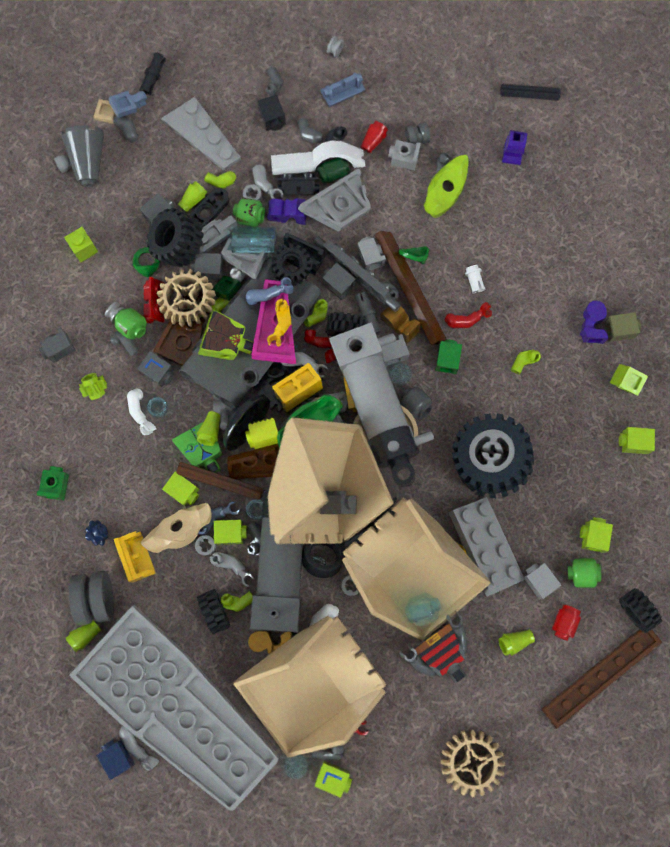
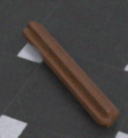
M180 462L177 467L176 473L178 475L255 500H259L263 492L261 487L191 464Z

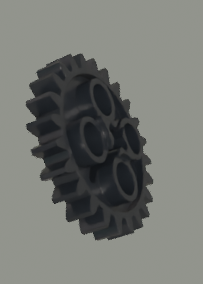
M298 345L294 346L295 352H303L306 354V348H303L301 351H298ZM313 353L308 354V356L313 358ZM273 362L258 384L254 386L255 390H261L257 396H267L270 400V410L277 406L278 413L282 412L283 406L280 399L276 398L272 386L283 380L286 375L297 371L291 369L290 366L282 365L280 362ZM272 368H279L281 370L276 376L269 374ZM317 392L312 396L319 397V393ZM312 396L303 401L302 403H300L299 405H297L296 407H294V410L296 411L299 406L305 405L306 402L312 401Z

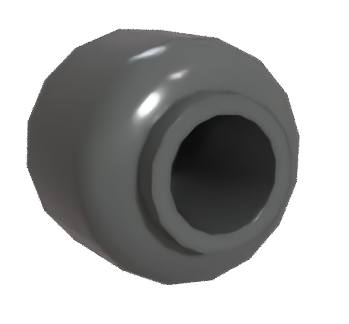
M419 387L406 389L401 394L400 404L412 414L415 420L419 418L424 419L432 411V399Z

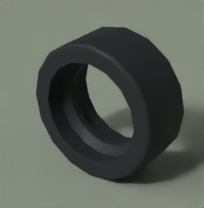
M343 543L305 544L303 547L302 564L307 572L315 577H332L339 572L343 565L342 559L346 557L343 554L345 546ZM318 545L331 548L336 554L335 563L325 566L315 562L311 557L312 548Z

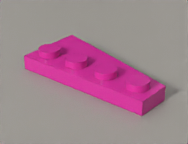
M265 279L263 289L274 285L279 286L281 281ZM282 292L279 296L263 301L260 304L252 349V359L296 364L292 324L285 334L280 337L281 346H277L276 340L272 341L270 346L267 342V337L274 334V329L278 324L275 311L276 301L279 299L284 301L285 299L289 305L288 294Z

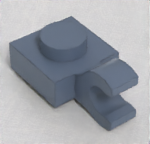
M126 91L109 97V103L117 118L136 113L137 108L147 105L145 102L147 97L144 91L131 96Z

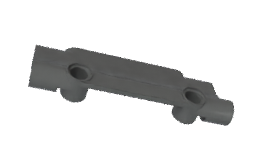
M270 257L264 261L257 278L249 277L221 312L225 316L244 325L245 332L243 338L253 342L261 302H258L256 305H249L246 301V293L251 289H263L265 279L279 281V278L275 279L274 273H272L273 258ZM303 280L301 284L298 282L296 286H293V293L288 294L293 335L307 318L309 310L321 295L320 289L306 280ZM294 308L298 311V317L293 312ZM202 336L192 349V355L181 367L179 373L186 380L201 385L222 403L233 409L240 404L252 386H255L273 362L252 359V352L247 354L238 351L234 360L199 355ZM245 372L250 378L248 383L244 380Z

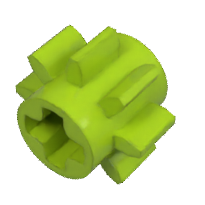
M90 373L81 379L82 384H79V390L83 397L89 396L91 400H95L105 394L104 389L107 388V383L103 375L97 377L96 373Z

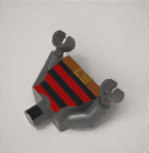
M455 611L457 614L455 619L451 620L449 615L446 616L450 624L444 625L414 648L407 644L409 652L404 655L400 651L399 654L416 671L430 677L436 675L442 677L448 673L454 683H457L466 676L459 663L466 659L465 653L468 649L463 618L458 611Z

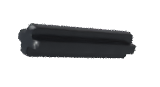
M501 84L500 95L557 101L560 98L561 89Z

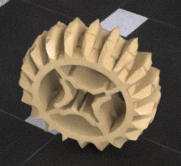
M182 269L180 270V275L172 272L173 278L171 279L165 276L167 284L160 283L162 290L157 291V295L160 297L157 299V303L160 305V312L165 313V319L171 318V322L174 325L179 321V325L182 327L185 325V322L192 327V321L195 320L197 324H200V317L207 319L208 316L205 312L212 313L213 309L210 305H215L213 297L216 296L215 291L212 290V283H208V278L206 276L201 278L202 275L199 271L194 274L191 269H189L187 274ZM190 284L188 287H182V285ZM202 290L203 298L201 303L198 305L196 302V298L199 296L198 293ZM175 291L177 297L173 300L174 303L170 306V298L172 293ZM182 295H183L184 297H185V296L190 297L191 301H190V300H185V298H184V300H183ZM184 309H191V311L182 312Z
M471 729L469 732L470 737H467L466 732L463 730L461 731V740L455 734L452 736L456 742L454 745L449 741L446 742V745L451 748L450 752L442 750V754L448 757V759L440 760L442 765H448V767L442 769V773L445 775L451 774L446 778L448 784L455 781L452 787L455 791L462 786V795H466L468 789H470L471 797H475L476 789H478L480 795L483 796L485 795L484 787L491 792L493 788L490 783L492 781L496 785L500 783L495 776L496 774L499 776L504 774L498 767L505 766V762L497 760L503 756V752H495L499 744H491L493 738L490 735L483 740L484 732L480 731L476 737L475 730ZM470 743L483 745L489 754L476 755ZM464 746L465 756L463 760L454 764L456 753ZM470 755L475 760H479L477 763H475V771L471 768L470 765L468 767L466 766L470 763ZM491 761L489 773L481 780L482 767ZM456 772H471L474 782L463 781L457 776Z

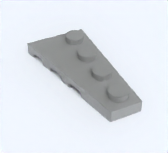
M195 97L161 118L164 124L172 128L178 135L201 151L222 170H227L241 160L239 154Z

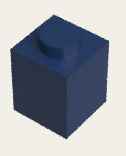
M112 739L101 746L102 752L96 755L109 780L135 765L122 740L115 743Z

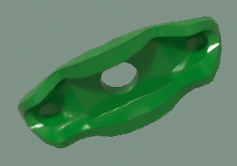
M323 395L318 400L301 406L289 417L288 421L291 418L333 422L343 408V403L334 396ZM286 425L278 431L277 440L279 448Z

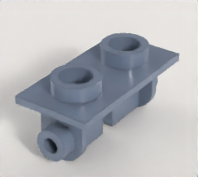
M353 73V75L343 80L327 85L320 91L328 106L331 107L365 91V88L361 83L363 81L362 75L360 73Z

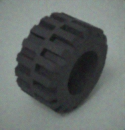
M175 208L164 209L163 212L157 215V218L153 219V223L148 229L149 234H147L149 253L155 259L172 266H187L190 261L195 259L196 254H199L200 246L203 244L202 238L204 233L201 232L203 227L199 224V220Z

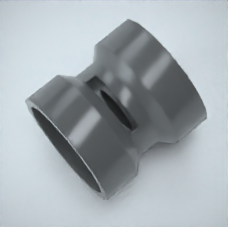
M427 122L419 123L418 126H405V135L408 143H430V132Z

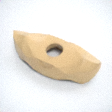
M207 503L181 509L163 519L141 541L142 546L148 551L159 553L164 549H178L190 544L197 537L199 530L210 523L212 518L210 505ZM182 521V528L177 532L172 531L173 524Z

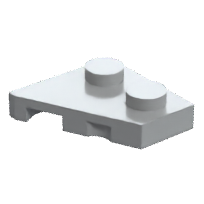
M228 238L221 252L222 259L251 278L256 279L269 253V246L267 244Z

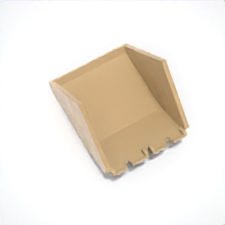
M291 418L286 423L268 493L270 534L274 535L276 544H341L343 539L348 541L394 504L361 425ZM325 491H347V495L356 496V514H320V508L328 502Z
M402 498L391 508L395 512L394 515L389 511L386 512L374 523L378 528L377 530L371 526L358 538L362 542L361 545L354 541L343 551L346 557L342 561L372 615L424 641L447 621V615L451 618L456 614L455 611L463 608L491 582L432 516L413 499L407 501L405 498Z
M327 616L302 630L233 683L287 758L346 744L386 693L382 689L386 686V683L377 671L369 672L374 667L363 652L356 654L360 647L350 633L344 636L341 634L347 631V629L337 616L334 618Z

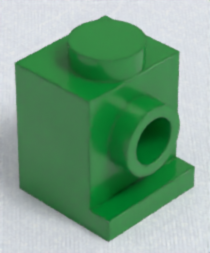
M50 466L49 470L43 469L37 496L64 501L69 474L63 472V468ZM51 478L55 479V483L53 485H50Z

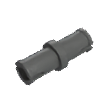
M361 292L364 301L360 294L355 295L360 310L359 317H363L366 320V324L372 323L375 333L379 334L381 331L375 318L376 311L372 308L368 292Z

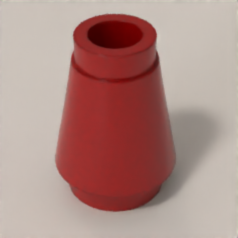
M374 121L373 124H370L360 147L371 153L387 137V127L378 121Z

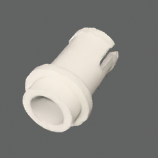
M478 265L466 268L465 276H468L473 294L476 291L482 292L485 290L480 274L482 270Z

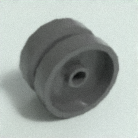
M107 571L93 572L90 578L87 574L72 575L70 578L69 602L71 614L76 625L91 624L94 618L97 622L112 621L114 616L112 583Z

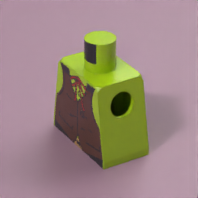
M213 310L209 317L198 354L234 360L238 351L251 354L254 342L243 338L245 332L244 325Z

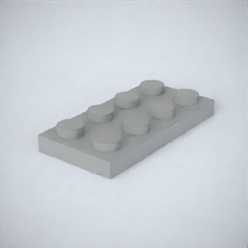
M487 497L449 512L467 555L491 582L483 589L486 597L525 580Z

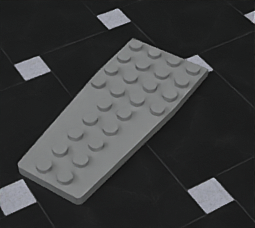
M135 605L122 616L69 675L121 725L230 811L234 810L278 761L279 756L276 751L188 654Z

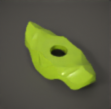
M460 155L452 159L431 180L427 189L424 209L432 217L438 218L447 212L462 193L468 172L469 159L467 155ZM444 181H450L453 184L451 192L443 189L442 184Z

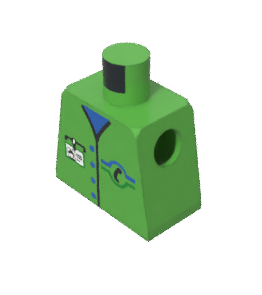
M202 423L172 439L173 443L192 465L200 468L204 466L206 470L215 473L221 470L216 461L217 458L223 455L219 441L215 442L214 446H206L197 441L198 436L196 433Z

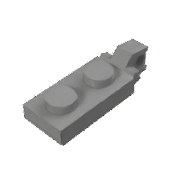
M232 215L223 221L221 219L217 221L214 219L203 227L201 231L204 233L202 238L203 244L200 246L199 253H208L231 235L230 231L238 226Z

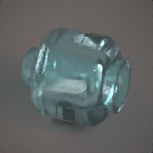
M422 593L410 598L408 605L405 607L407 618L417 626H423L438 620L439 611L441 610L438 598H433L429 593Z

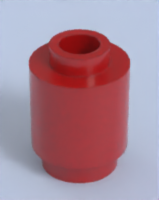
M563 605L562 609H559L552 630L555 631L554 636L566 641L569 638L574 639L581 617H579L581 611L571 606Z

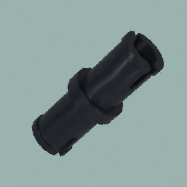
M154 53L149 68L145 69V77L139 88V91H144L145 94L150 96L156 81H159L161 77L160 72L166 61L162 54Z

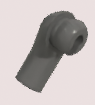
M116 116L114 124L122 129L125 139L130 142L137 141L138 134L136 133L134 123L129 119L117 118Z
M114 332L115 334L110 336L114 346L122 343L130 356L140 351L132 339L126 338L120 332Z

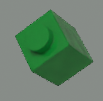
M449 339L441 341L435 371L457 374L462 344H457V341Z

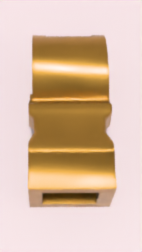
M388 306L380 313L381 318L395 333L403 334L406 344L421 332L420 322L416 319L410 322L407 313L402 307L394 312Z
M257 631L250 635L248 645L254 652H262L267 649L268 654H271L292 638V632H285L281 635V642L274 644L269 632Z

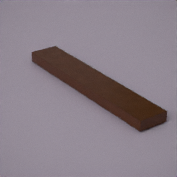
M379 231L375 234V238L380 244L430 344L437 345L441 341L447 340L404 256L398 253L399 246L392 233Z
M638 629L541 708V710L557 729L660 645L662 641L653 630L644 633V631Z

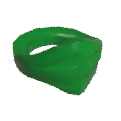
M144 247L134 254L132 262L135 270L148 278L156 272L161 261L155 259L152 265L141 266L139 264L140 256L144 253H149V248Z
M399 248L398 253L408 259L425 264V261L428 259L429 248Z

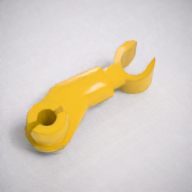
M283 299L276 301L275 311L278 324L274 329V334L267 337L269 346L274 340H276L278 347L281 346L280 337L285 334L291 325L290 308L285 299L284 301Z

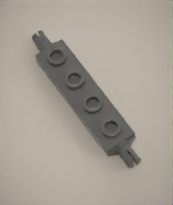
M320 236L315 237L313 240L314 244L323 249L324 253L335 264L338 263L355 277L356 282L382 304L388 305L394 312L399 310L401 305L392 298L390 288L386 283L376 280L374 274L369 269H363L358 260L353 256L349 257L338 243L334 244L330 240L325 242Z

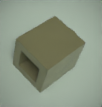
M636 312L612 315L605 321L609 342L634 339L641 331V322L637 319Z

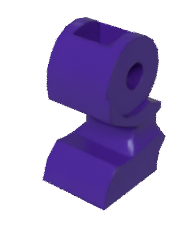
M510 130L504 144L502 163L521 164L522 154H524L527 141L526 132Z
M306 199L269 200L267 219L286 223L289 218H294L297 224L306 225L307 215L298 210L300 204L305 202Z
M600 301L590 302L583 312L585 321L582 324L580 336L585 343L604 344L609 339L604 329L594 328L595 325L602 323L607 315L606 307Z

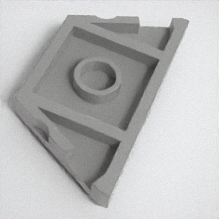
M356 169L303 202L298 210L338 232L355 222L371 209L369 199L366 197L365 185L361 183L360 169Z

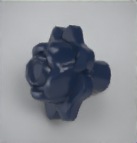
M91 520L89 522V526L86 528V540L92 541L95 546H103L108 538L107 527L101 524L99 520Z

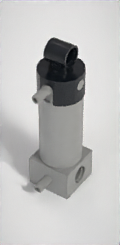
M368 323L329 338L378 468L390 466L394 482L400 487H409L413 484L416 477L415 470L409 459L419 454L420 451L417 445L433 440L434 436L429 431L414 437L411 427L405 418L381 346L396 341L394 333L377 338L372 323ZM402 469L410 472V476L406 480H400L397 477L398 472Z

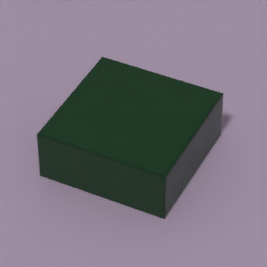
M223 276L212 290L215 291L216 297L230 301L242 285L237 279Z

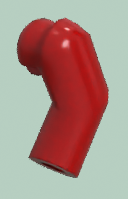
M313 329L305 331L304 341L318 348H332L329 340L331 337H316V331Z

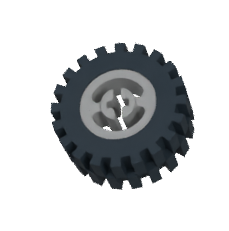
M491 413L484 414L485 420L480 421L479 416L473 418L475 424L471 426L467 422L463 425L465 432L459 431L456 435L458 442H453L455 453H452L454 465L462 482L466 483L468 489L472 492L477 490L478 495L483 497L485 493H488L490 498H496L497 493H501L502 497L508 496L507 491L512 489L515 493L519 490L518 485L520 483L525 485L528 482L527 475L531 476L533 472L534 452L528 432L524 431V427L520 423L516 425L515 420L511 417H508L506 421L503 414H497L496 419H492ZM500 444H504L509 449L508 458L504 463L502 458L504 454ZM481 447L484 451L482 455L486 465H482L477 460V454ZM493 451H496V453L493 455V457H490V456H489V455H492V452H493Z

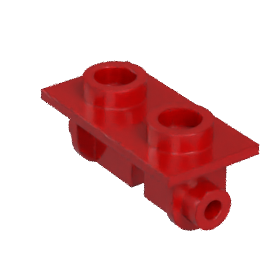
M149 277V280L143 285L144 301H149V303L144 304L143 317L147 320V323H153L154 320L165 323V313L160 312V305L157 303V299L160 298L157 295V291L162 290L160 283L165 284V282L153 277Z

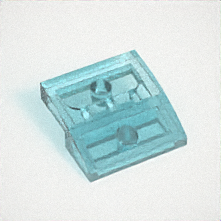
M234 227L231 242L232 253H275L277 227Z

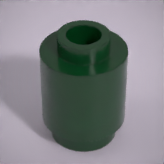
M336 157L322 163L317 168L323 184L326 182L332 183L347 176L349 166L346 159Z

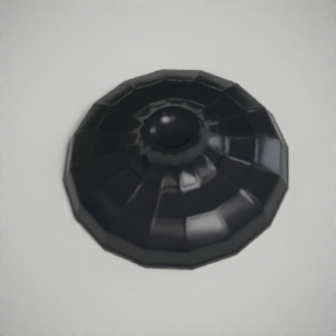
M254 396L245 401L241 406H236L232 409L223 435V443L229 451L236 450L247 441L245 431H249V423L253 425L254 422H262L270 405V400L267 396Z

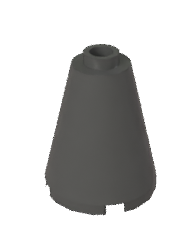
M87 125L65 128L66 133L61 131V135L75 178L83 187H92L94 183L98 182L104 131L99 127H95V130H89Z

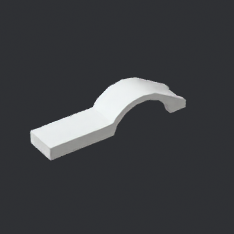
M328 141L317 146L312 152L271 155L273 175L314 172L323 160L333 157L348 160L354 168L365 167V160L361 158V156H364L363 149L342 141Z

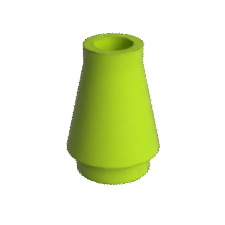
M194 181L193 184H189L178 205L185 212H188L206 198L207 191L198 182Z
M208 412L207 417L196 433L199 443L206 446H214L215 442L218 441L221 418L219 413Z
M93 620L91 624H86L70 631V635L65 637L72 649L77 652L80 649L83 650L102 630Z
M530 629L503 634V637L499 638V645L505 656H513L529 644L535 642L534 635Z

